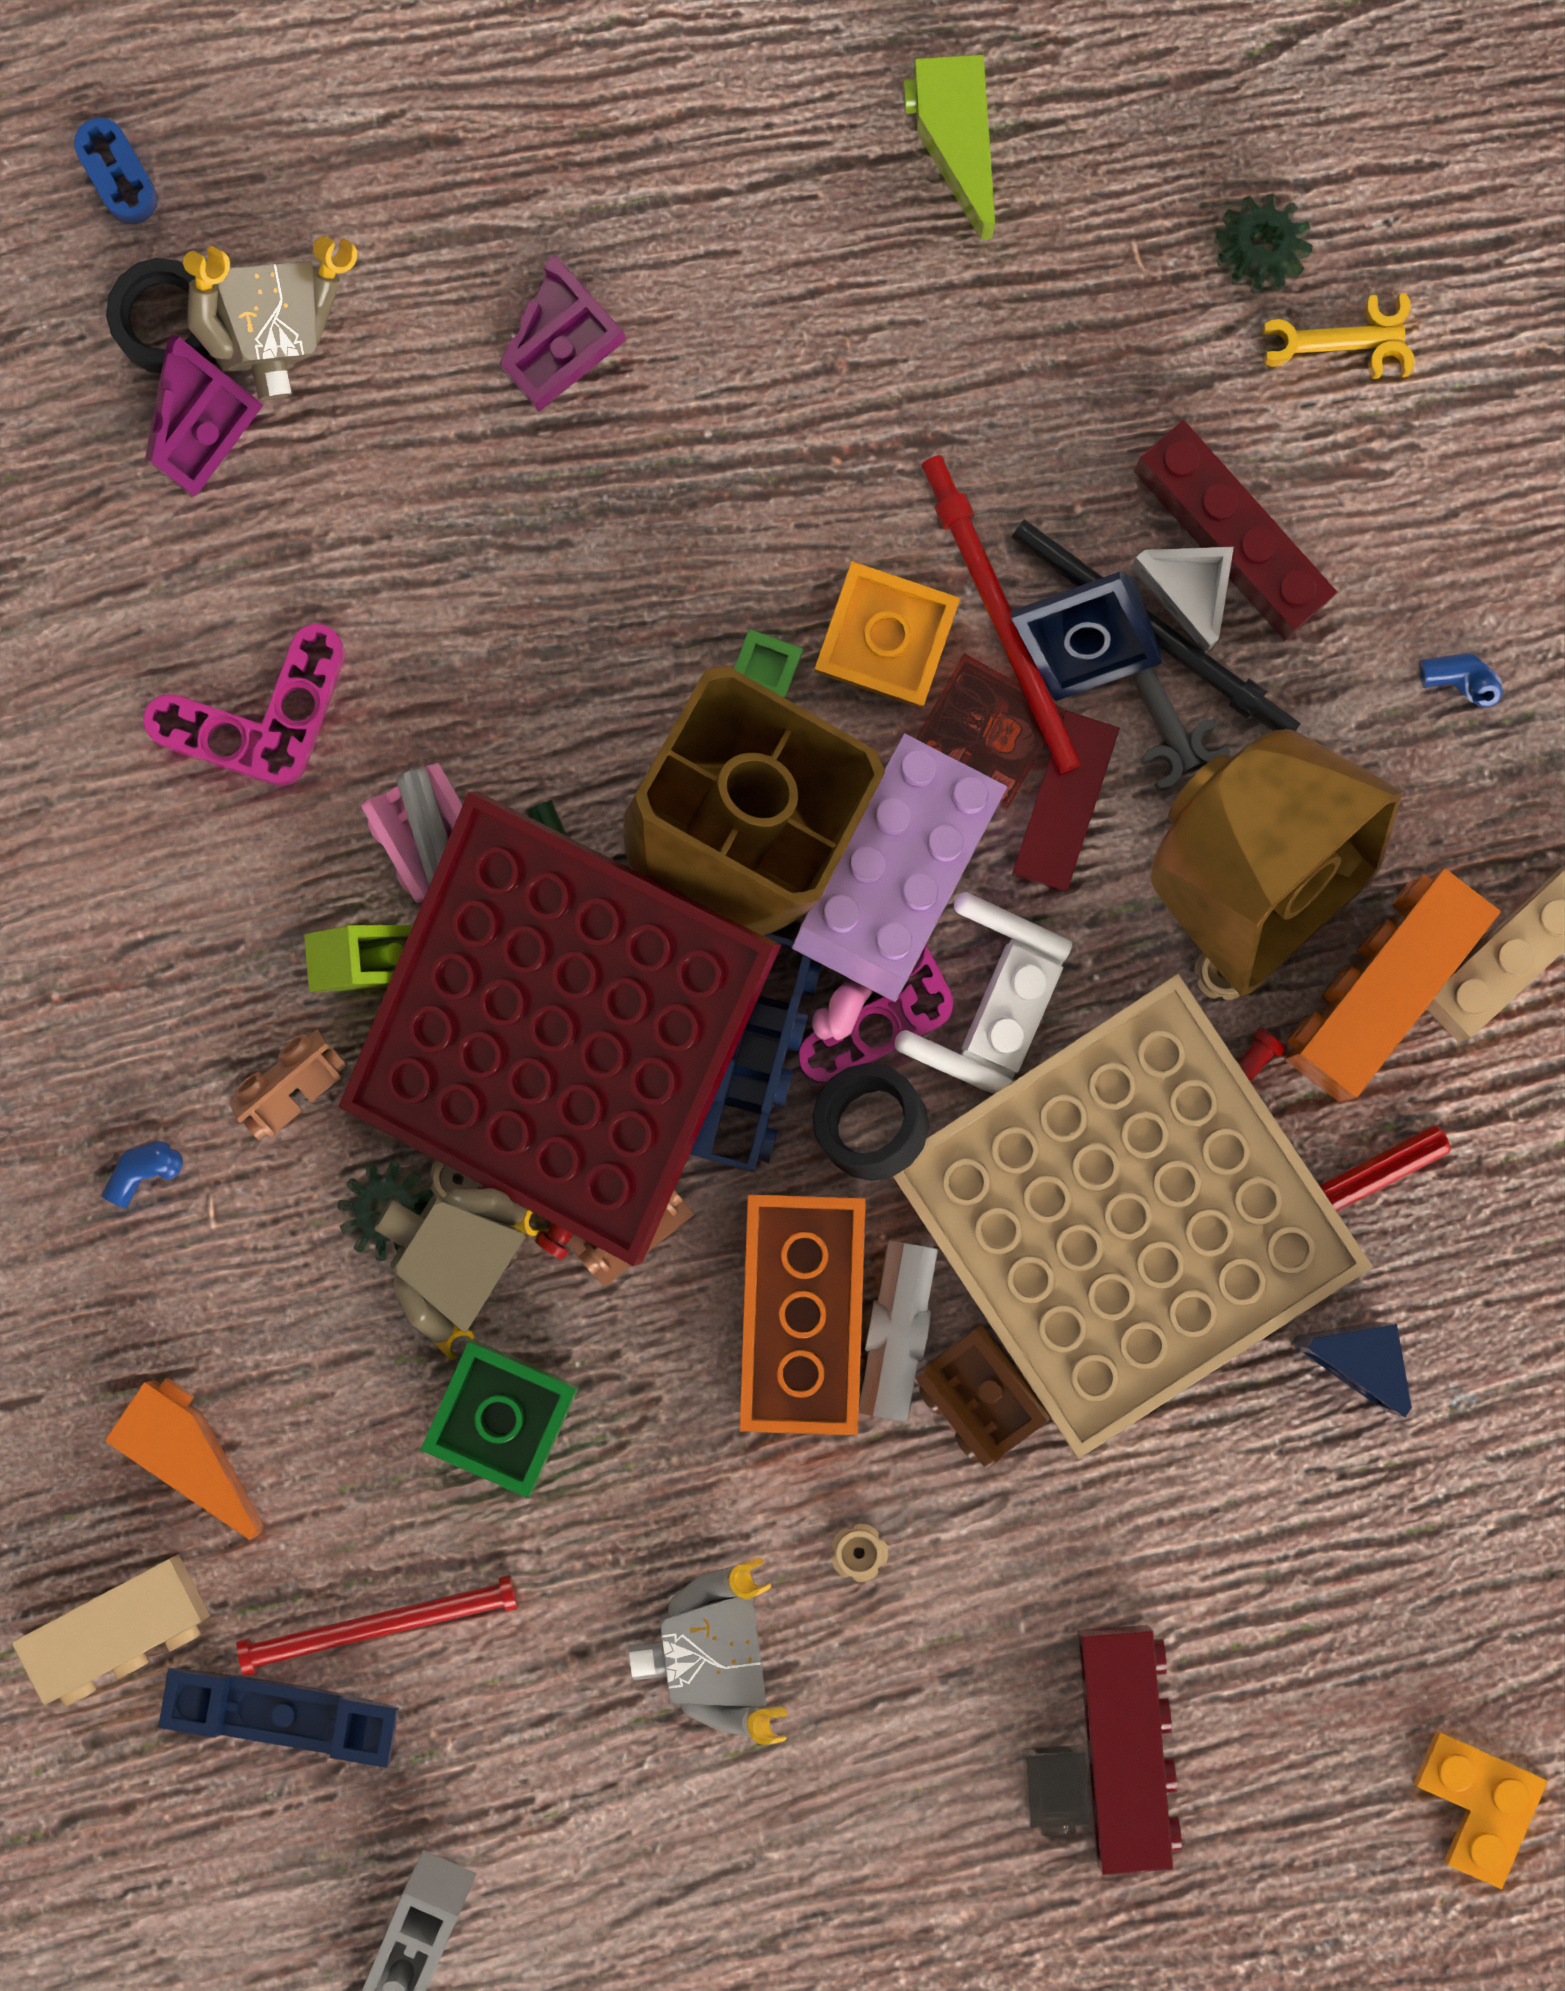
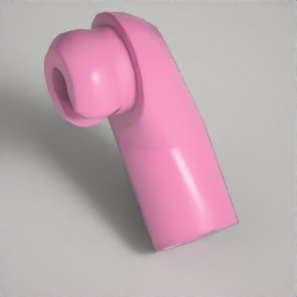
M848 978L833 993L829 1002V1009L820 1008L813 1014L812 1025L816 1036L822 1040L834 1037L838 1041L851 1034L864 1003L874 991Z

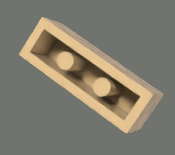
M179 1554L11 1643L43 1706L60 1697L64 1707H67L97 1691L92 1680L108 1671L113 1670L118 1680L148 1664L149 1661L144 1652L165 1642L170 1652L197 1638L201 1634L196 1625L210 1617V1614Z

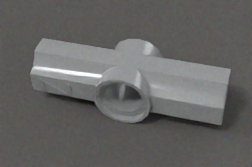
M888 1240L880 1277L881 1285L878 1301L873 1300L864 1352H868L859 1401V1414L907 1422L915 1387L914 1379L917 1363L923 1360L928 1336L931 1310H927L938 1249Z

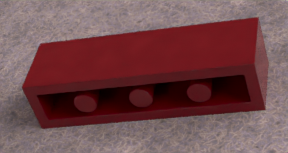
M1184 419L1139 458L1133 472L1201 548L1234 547L1229 573L1230 581L1284 641L1326 606L1337 594L1336 589Z
M1148 1625L1078 1630L1097 1866L1102 1875L1173 1870L1172 1853L1182 1852V1838L1179 1817H1169L1167 1793L1177 1792V1779L1174 1758L1164 1757L1162 1734L1172 1733L1169 1699L1159 1698L1157 1675L1167 1673L1164 1640L1154 1639L1153 1630Z

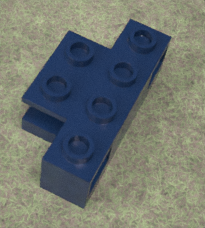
M772 934L763 935L781 944V948L796 951L792 949L795 940ZM803 955L790 1003L759 995L691 1150V1156L755 1172L758 1161L769 1164L778 1131L767 1127L773 1105L784 1108L793 1071L782 1068L788 1049L799 1052L808 1014L798 1012L802 993L814 996L822 966L821 963ZM725 1105L761 1114L748 1164L712 1154Z

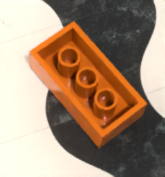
M1446 868L1429 877L1422 873L1416 880L1412 879L1404 887L1391 905L1399 911L1392 921L1386 919L1381 926L1377 924L1369 932L1356 950L1363 956L1356 967L1353 965L1349 966L1346 971L1342 969L1334 977L1321 995L1328 1002L1320 1014L1315 1011L1311 1016L1306 1015L1286 1040V1043L1293 1048L1284 1060L1338 1102L1354 1099L1359 1096L1501 913L1499 909Z
M748 1194L740 1432L858 1436L866 1198Z

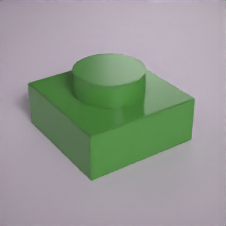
M749 629L734 670L786 699L803 649Z

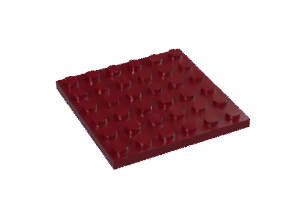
M479 791L468 792L338 1107L481 1185L504 1192L511 1201L632 1266L639 1265L646 1256L781 944Z

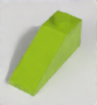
M984 55L915 59L913 78L903 79L905 114L915 113L918 136L980 240L992 239L995 227Z

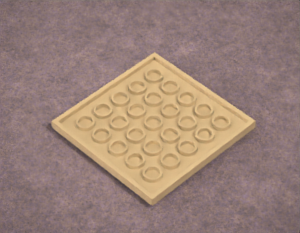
M1176 974L928 1137L924 1149L912 1165L893 1176L1078 1459L1373 1268L1179 974Z

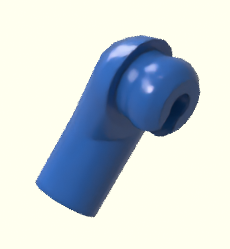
M154 1141L127 1150L118 1161L101 1197L119 1207L127 1209L142 1180L153 1178L157 1175L165 1180L175 1178L182 1168V1155L179 1151L170 1149L168 1143Z

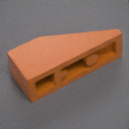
M165 1378L162 1384L155 1380L144 1382L105 1439V1442L247 1539L252 1540L257 1537L265 1525L203 1413L190 1405L195 1398L194 1395L168 1378Z

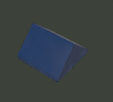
M1122 572L1114 573L1011 611V619L1055 701L1162 664V656L1137 579Z
M1377 1321L1300 1334L1290 1344L1383 1411L1406 1417L1411 1410L1412 1405L1397 1324Z

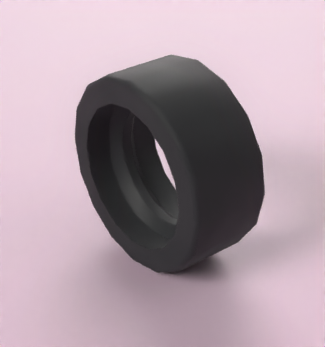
M153 258L138 262L118 277L108 295L106 318L111 336L131 362L149 372L161 373L166 349L152 348L138 339L133 332L130 322L131 308L141 293L149 287L159 284L176 285L189 294V282L195 279V276L189 274L185 270L183 263L179 260ZM191 333L185 342L206 358L209 352Z
M874 1063L851 1066L832 1077L818 1094L812 1114L815 1138L833 1164L851 1177L869 1181L893 1177L911 1166L924 1149L929 1131L927 1108L909 1080L890 1066ZM877 1091L889 1093L898 1100L903 1109L904 1119L900 1131L890 1143L879 1150L866 1153L854 1152L843 1143L839 1136L838 1125L842 1113L852 1101L863 1094Z

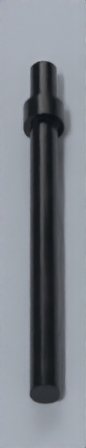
M1025 519L1011 536L1012 539L1077 587L1104 578ZM1147 610L1158 647L1229 698L1231 702L1228 706L1246 719L1249 715H1252L1272 731L1283 729L1297 730L1301 723L1267 699L1265 694L1268 691L1250 678L1244 682Z

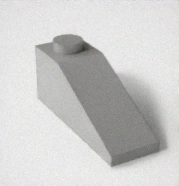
M425 1850L422 1851L401 1896L362 1991H427L477 1873Z

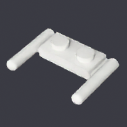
M963 892L955 899V911L962 916L1010 937L1011 940L1009 944L1005 945L961 1047L963 1050L962 1054H958L908 1030L901 1031L896 1036L894 1045L898 1052L994 1095L1011 1084L1015 1073L1019 1072L1063 970L1061 965L1071 951L1072 941L977 896Z

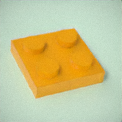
M851 561L814 673L923 709L960 598Z

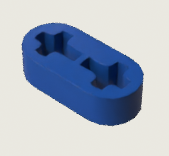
M94 118L86 121L79 127L75 135L74 147L79 160L104 204L116 220L125 224H138L146 221L152 216L157 207L158 196L154 185L120 127L107 118ZM102 135L107 142L113 141L109 147L117 162L109 167L106 166L97 152L88 155L95 149L92 140L97 136ZM124 175L134 190L144 187L137 194L140 203L131 208L125 201L116 204L122 198V192L115 180Z

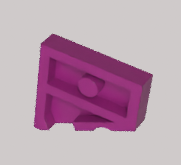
M556 255L548 259L544 268L546 276L534 301L529 300L520 319V331L510 340L499 363L503 372L538 412L627 340L623 330Z
M172 335L166 345L145 460L188 494L196 497L263 407V404L184 340Z

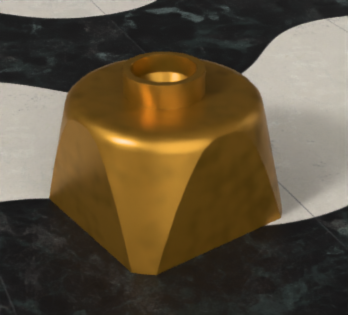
M729 666L706 669L624 813L623 841L629 866L636 872L761 935L777 931L807 913L823 895L885 774L877 750Z
M1283 729L1269 732L1248 744L1232 758L1227 754H1222L1212 759L1180 791L1168 814L1172 826L1159 845L1152 862V887L1171 914L1241 997L1248 995L1371 882L1382 866L1403 792L1345 757L1294 730Z

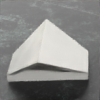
M1234 547L1144 550L1135 558L1130 568L1191 641L1205 653L1208 652L1220 636Z

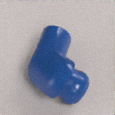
M1464 653L1419 661V674L1423 688L1452 684L1466 698L1481 708L1493 707L1502 698L1503 689L1500 677L1474 654Z

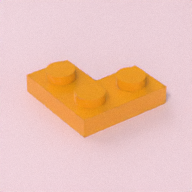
M1436 1730L1413 1784L1466 1809L1444 1862L1450 1867L1502 1889L1548 1781L1537 1774Z

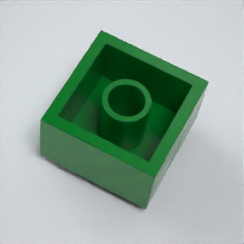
M474 1339L468 1341L420 1451L529 1498L535 1490L580 1386Z

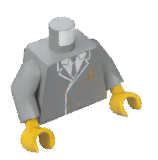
M755 1557L736 1567L700 1574L671 1598L668 1613L661 1615L662 1641L630 1645L629 1657L633 1681L667 1676L670 1702L680 1704L686 1716L720 1732L749 1736L758 1744L768 1745L786 1740L787 1737L785 1735L778 1736L772 1732L770 1719L771 1717L787 1716V1710L782 1706L765 1709L757 1708L766 1706V1693L753 1597L768 1591L771 1588V1584L767 1583L759 1586L753 1582L750 1574L751 1569L764 1564L762 1558Z

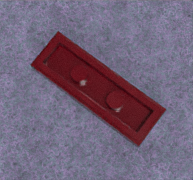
M1067 710L1063 714L1062 722L1081 765L1066 773H1060L1052 754H1050L1011 874L1012 876L1064 893L1068 891L1120 727Z

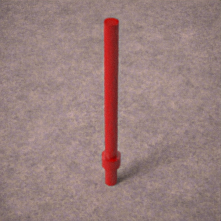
M942 455L931 457L924 461L921 466L937 499L938 504L935 505L934 509L943 529L951 530L1059 772L1066 773L1080 766L1081 762L1041 673L1011 619L1012 609L971 521L975 516L966 494L958 492Z

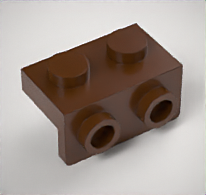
M981 1324L929 1362L916 1375V1380L920 1384L919 1392L926 1405L934 1413L945 1416L956 1431L955 1438L961 1450L971 1460H979L987 1470L994 1466L1005 1453L1051 1419V1416L1035 1392Z

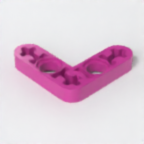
M311 624L299 630L291 642L262 724L178 695L166 694L158 696L147 706L143 718L145 731L153 741L166 749L271 785L282 787L291 785L302 777L307 768L344 664L346 653L344 644L336 632L326 625ZM320 637L326 638V646L333 652L330 660L321 658L314 671V676L317 679H325L322 688L317 687L307 679L292 678L295 669H299L305 675L307 674L311 658L303 651L306 644L316 645ZM306 690L314 697V711L305 720L294 721L287 718L284 714V700L292 691ZM178 707V716L185 722L199 726L200 715L208 716L199 729L197 748L189 746L195 738L191 733L173 729L169 737L163 736L165 728L157 722L160 713L170 715L173 708ZM279 722L292 732L306 733L302 742L291 736L287 753L295 759L292 767L282 766L278 774H272V765L265 759V755L268 751L278 752L284 739V735L281 732H273L275 724ZM232 725L240 731L241 745L232 755L218 756L211 750L210 736L219 726Z
M925 945L909 978L917 974L924 966L928 968L932 977L922 978L920 982L929 996L938 993L942 997L943 1002L936 1008L939 1017L929 1020L925 1013L915 1016L911 1007L918 999L910 984L900 993L896 1002L882 997L862 1008L850 1037L852 1044L863 1055V1058L852 1062L850 1051H847L834 1059L836 1070L826 1073L822 1066L812 1069L808 1059L815 1055L813 1045L816 1042L822 1041L826 1048H832L842 1043L844 1039L837 1041L832 1037L822 1040L815 1033L807 1037L800 1047L798 1059L800 1068L807 1078L816 1083L827 1084L832 1077L848 1067L872 1063L895 1051V1038L901 1031L908 1030L922 1037L947 1022L953 1010V998L927 945ZM873 1014L882 1015L887 1018L893 1029L890 1041L878 1048L866 1045L859 1035L861 1021Z

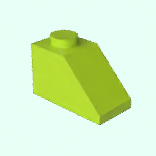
M347 925L304 934L309 992L359 991L387 988L413 925Z

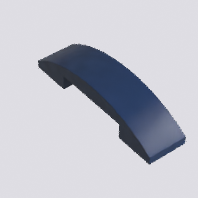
M170 1668L167 1672L158 1728L213 1738L224 1735L330 1754L329 1758L388 1768L399 1707L352 1695L290 1683L231 1674Z

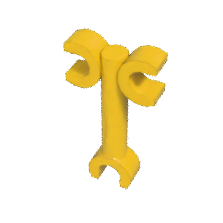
M1400 293L1396 298V314L1394 316H1385L1378 309L1377 295H1370L1364 307V316L1370 326L1295 330L1288 321L1272 319L1264 323L1262 335H1278L1282 337L1285 341V349L1266 352L1264 364L1271 367L1282 366L1293 357L1294 353L1376 348L1368 362V371L1372 379H1379L1383 374L1382 358L1385 356L1397 358L1401 365V377H1408L1414 368L1415 360L1411 349L1405 344V326L1402 323L1410 312V299L1407 293Z

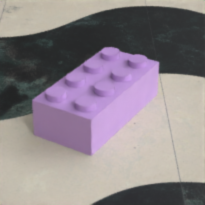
M904 733L823 895L807 914L792 949L896 1002L1008 786Z

